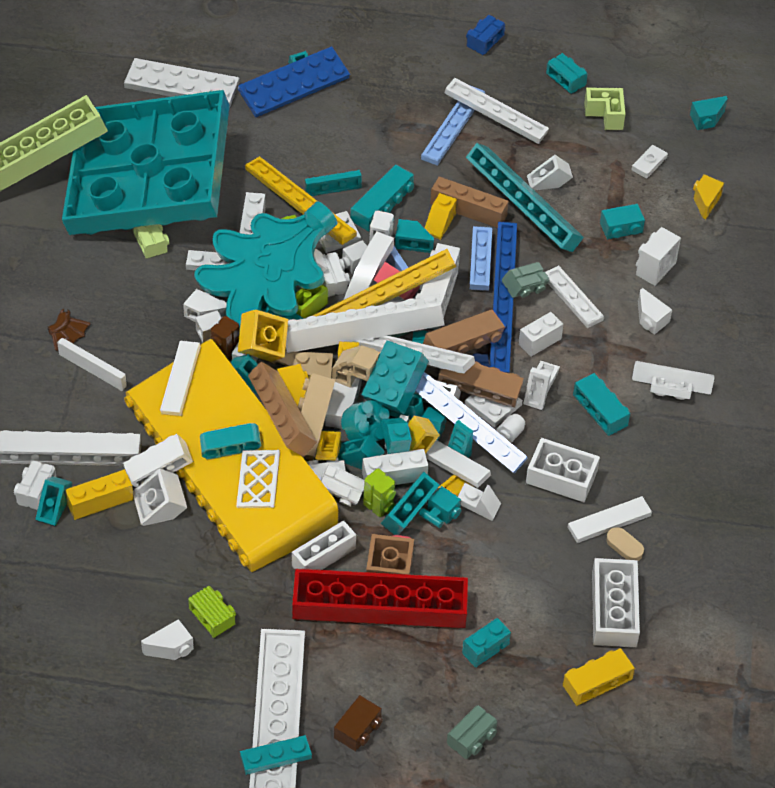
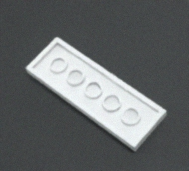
M134 58L125 79L124 88L170 97L224 90L231 106L239 85V77Z

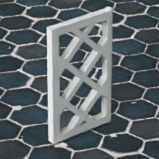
M280 450L242 452L237 508H274ZM247 456H255L257 460L248 467L246 465ZM268 456H275L274 464L271 466L264 461ZM262 463L267 469L258 476L252 469ZM271 472L273 474L272 483L267 485L262 479ZM250 473L255 479L246 486L244 484L245 475ZM259 482L265 489L258 495H255L250 489ZM246 492L253 497L249 502H242L243 494ZM267 492H270V502H262L260 498Z

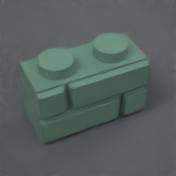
M536 262L509 270L502 278V282L508 288L512 298L518 296L524 298L532 292L538 294L545 290L549 277L546 272H543L540 263Z
M476 705L447 734L448 746L465 759H468L472 754L474 756L477 755L482 749V744L486 740H492L496 735V718L486 713L479 705Z

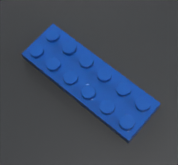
M331 46L238 85V91L256 118L348 79L350 73Z

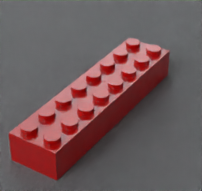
M295 569L292 619L466 628L468 578Z

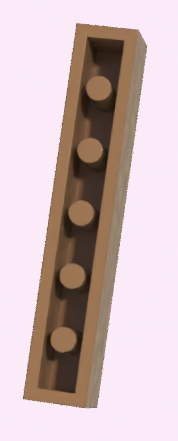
M261 361L248 377L286 447L304 457L314 447L317 440L279 372Z

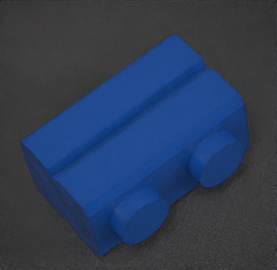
M488 15L483 20L480 19L474 29H470L466 35L467 47L484 55L504 36L505 23L498 19L496 20L491 15Z

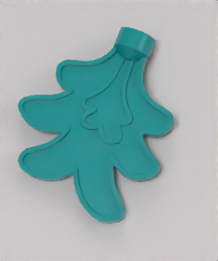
M316 201L302 216L293 219H279L266 213L257 214L252 219L250 225L253 234H242L226 229L217 230L213 234V245L218 256L229 264L201 265L195 270L194 277L200 288L214 296L228 297L226 305L227 317L239 323V326L241 325L242 313L255 309L261 311L264 301H266L268 308L277 315H293L298 311L296 286L298 285L304 289H314L325 281L323 271L314 260V251L319 240L338 224L337 219L324 204Z

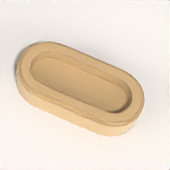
M618 527L608 531L607 544L626 560L638 561L642 558L644 552L643 545L628 532Z

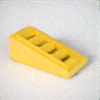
M321 431L316 451V460H337L341 447V432Z

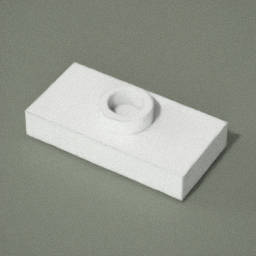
M652 145L632 165V171L648 178L667 158L668 153Z

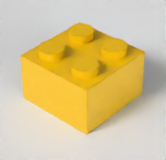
M256 309L242 313L238 353L249 354L250 356L270 362L284 358L288 319Z

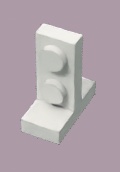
M540 361L537 368L532 367L523 402L524 405L543 410L547 393L558 375L560 366Z

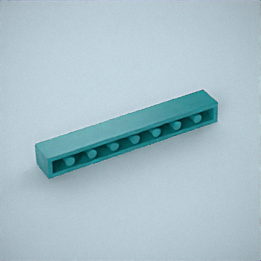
M476 143L466 158L560 248L573 252L584 237L489 147Z

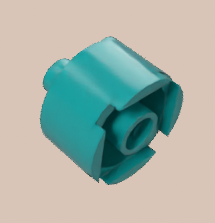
M371 400L353 404L343 412L341 418L342 429L348 435L346 436L348 440L363 439L365 436L370 435L375 441L384 438L381 419H389V411L378 402Z

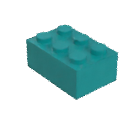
M386 340L361 395L366 401H376L389 411L404 415L427 367L428 359L422 352Z

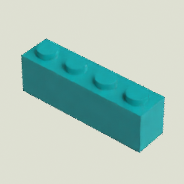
M395 164L351 208L350 218L353 223L369 232L375 211L390 213L392 208L399 204L407 193L413 190L414 174Z

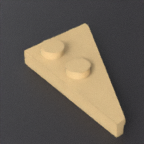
M285 351L284 358L271 362L274 364L278 362L286 367L301 364L303 371H307L308 378L311 373L331 378L333 353L297 351L287 353Z

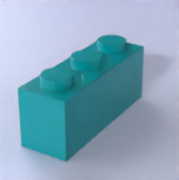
M595 373L575 382L573 396L608 436L628 426L630 418L628 408L621 404L616 394L611 392L606 387L605 382L599 379Z
M423 472L380 524L392 534L399 535L440 485Z

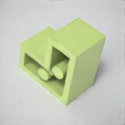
M586 88L585 116L604 117L605 130H623L625 120L623 88Z

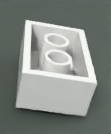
M541 438L528 466L526 483L585 503L598 471L600 457Z

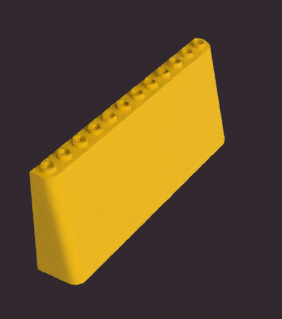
M209 339L200 345V351L181 416L166 415L160 412L174 362L128 390L124 400L128 408L132 407L136 419L139 422L142 421L147 434L153 436L156 445L175 434H178L186 441L193 462L177 470L176 474L179 478L184 479L188 491L195 494L199 506L206 509L209 520L216 523L220 535L227 538L230 549L233 552H237L241 564L244 567L247 566L252 573L291 553L337 525L338 505L304 458L286 447L265 407L215 342ZM247 423H255L259 426L261 447L257 450H280L274 508L236 507L242 453L205 459L201 454L200 435L202 433ZM247 456L246 465L249 467L257 458L255 456ZM268 456L264 461L271 466L274 464L275 456ZM260 463L252 470L259 476L267 468ZM270 472L262 480L267 485H270L273 474ZM250 473L246 474L244 484L247 486L255 478ZM258 482L250 490L255 495H258L265 488ZM246 492L243 494L242 502H249L253 497ZM267 492L260 500L262 502H270L271 493Z

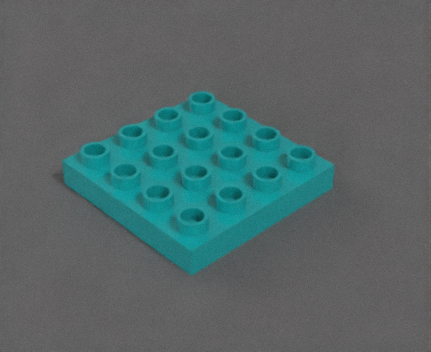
M224 90L95 107L108 132L73 150L62 222L68 234H95L100 231L129 230L140 226L168 225L172 222L202 221L217 217L230 107Z

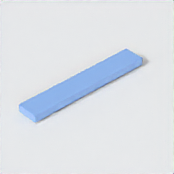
M475 88V89H477V90H479V91H481V92H483V93L485 94V91H483V90H481V89H478V88ZM458 101L422 153L421 160L438 166L475 109Z

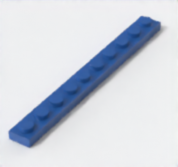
M498 222L493 311L505 328L501 339L495 343L491 342L490 367H495L502 372L509 373L513 298L508 292V288L503 284L502 278L509 270L515 269L517 223Z

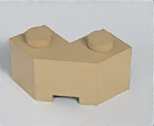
M363 345L344 350L332 368V379L347 387H351L356 378L368 381L380 352Z

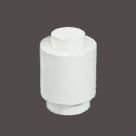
M518 414L509 415L497 428V432L512 443L524 430L525 420Z

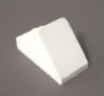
M465 483L458 495L463 507L493 521L501 505L489 485H487L483 492Z

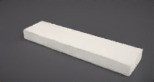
M560 266L546 271L550 287L587 328L604 320L603 314Z
M64 338L57 342L60 356L121 391L127 387L125 373Z
M179 342L160 408L161 414L182 415L200 351V343Z
M437 440L425 454L426 459L477 488L491 476L489 469Z
M641 496L568 523V529L575 541L580 543L607 533L612 528H620L650 517L652 511Z

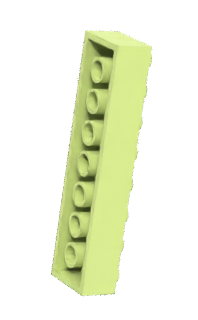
M87 95L0 142V192L108 132L101 116Z

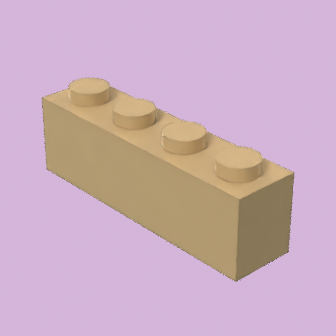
M311 373L309 379L305 378L302 390L306 392L304 398L300 397L298 403L300 412L317 440L314 447L303 457L310 461L315 457L335 379Z

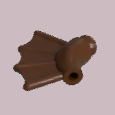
M62 309L56 322L48 326V332L52 335L55 351H58L57 342L61 338L74 344L77 339L85 337V330L91 323L71 318V312L68 309L67 312Z

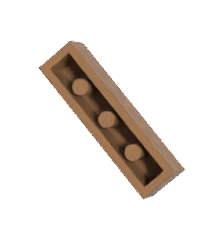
M438 177L431 189V205H433L437 196L441 193L457 199L456 214L498 228V222H504L507 217L508 200L442 177Z
M493 309L426 333L423 344L465 354L469 350L479 349L485 344L495 343L500 340L505 326Z
M476 361L465 373L441 369L438 381L444 382L447 385L458 386L460 391L514 408L524 378L517 374L505 373L495 367L489 368Z

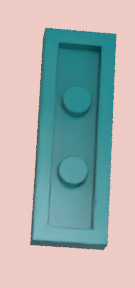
M360 170L307 178L305 179V192L310 196L360 189L362 175Z
M304 735L240 751V757L245 774L248 775L312 759V753L307 737Z

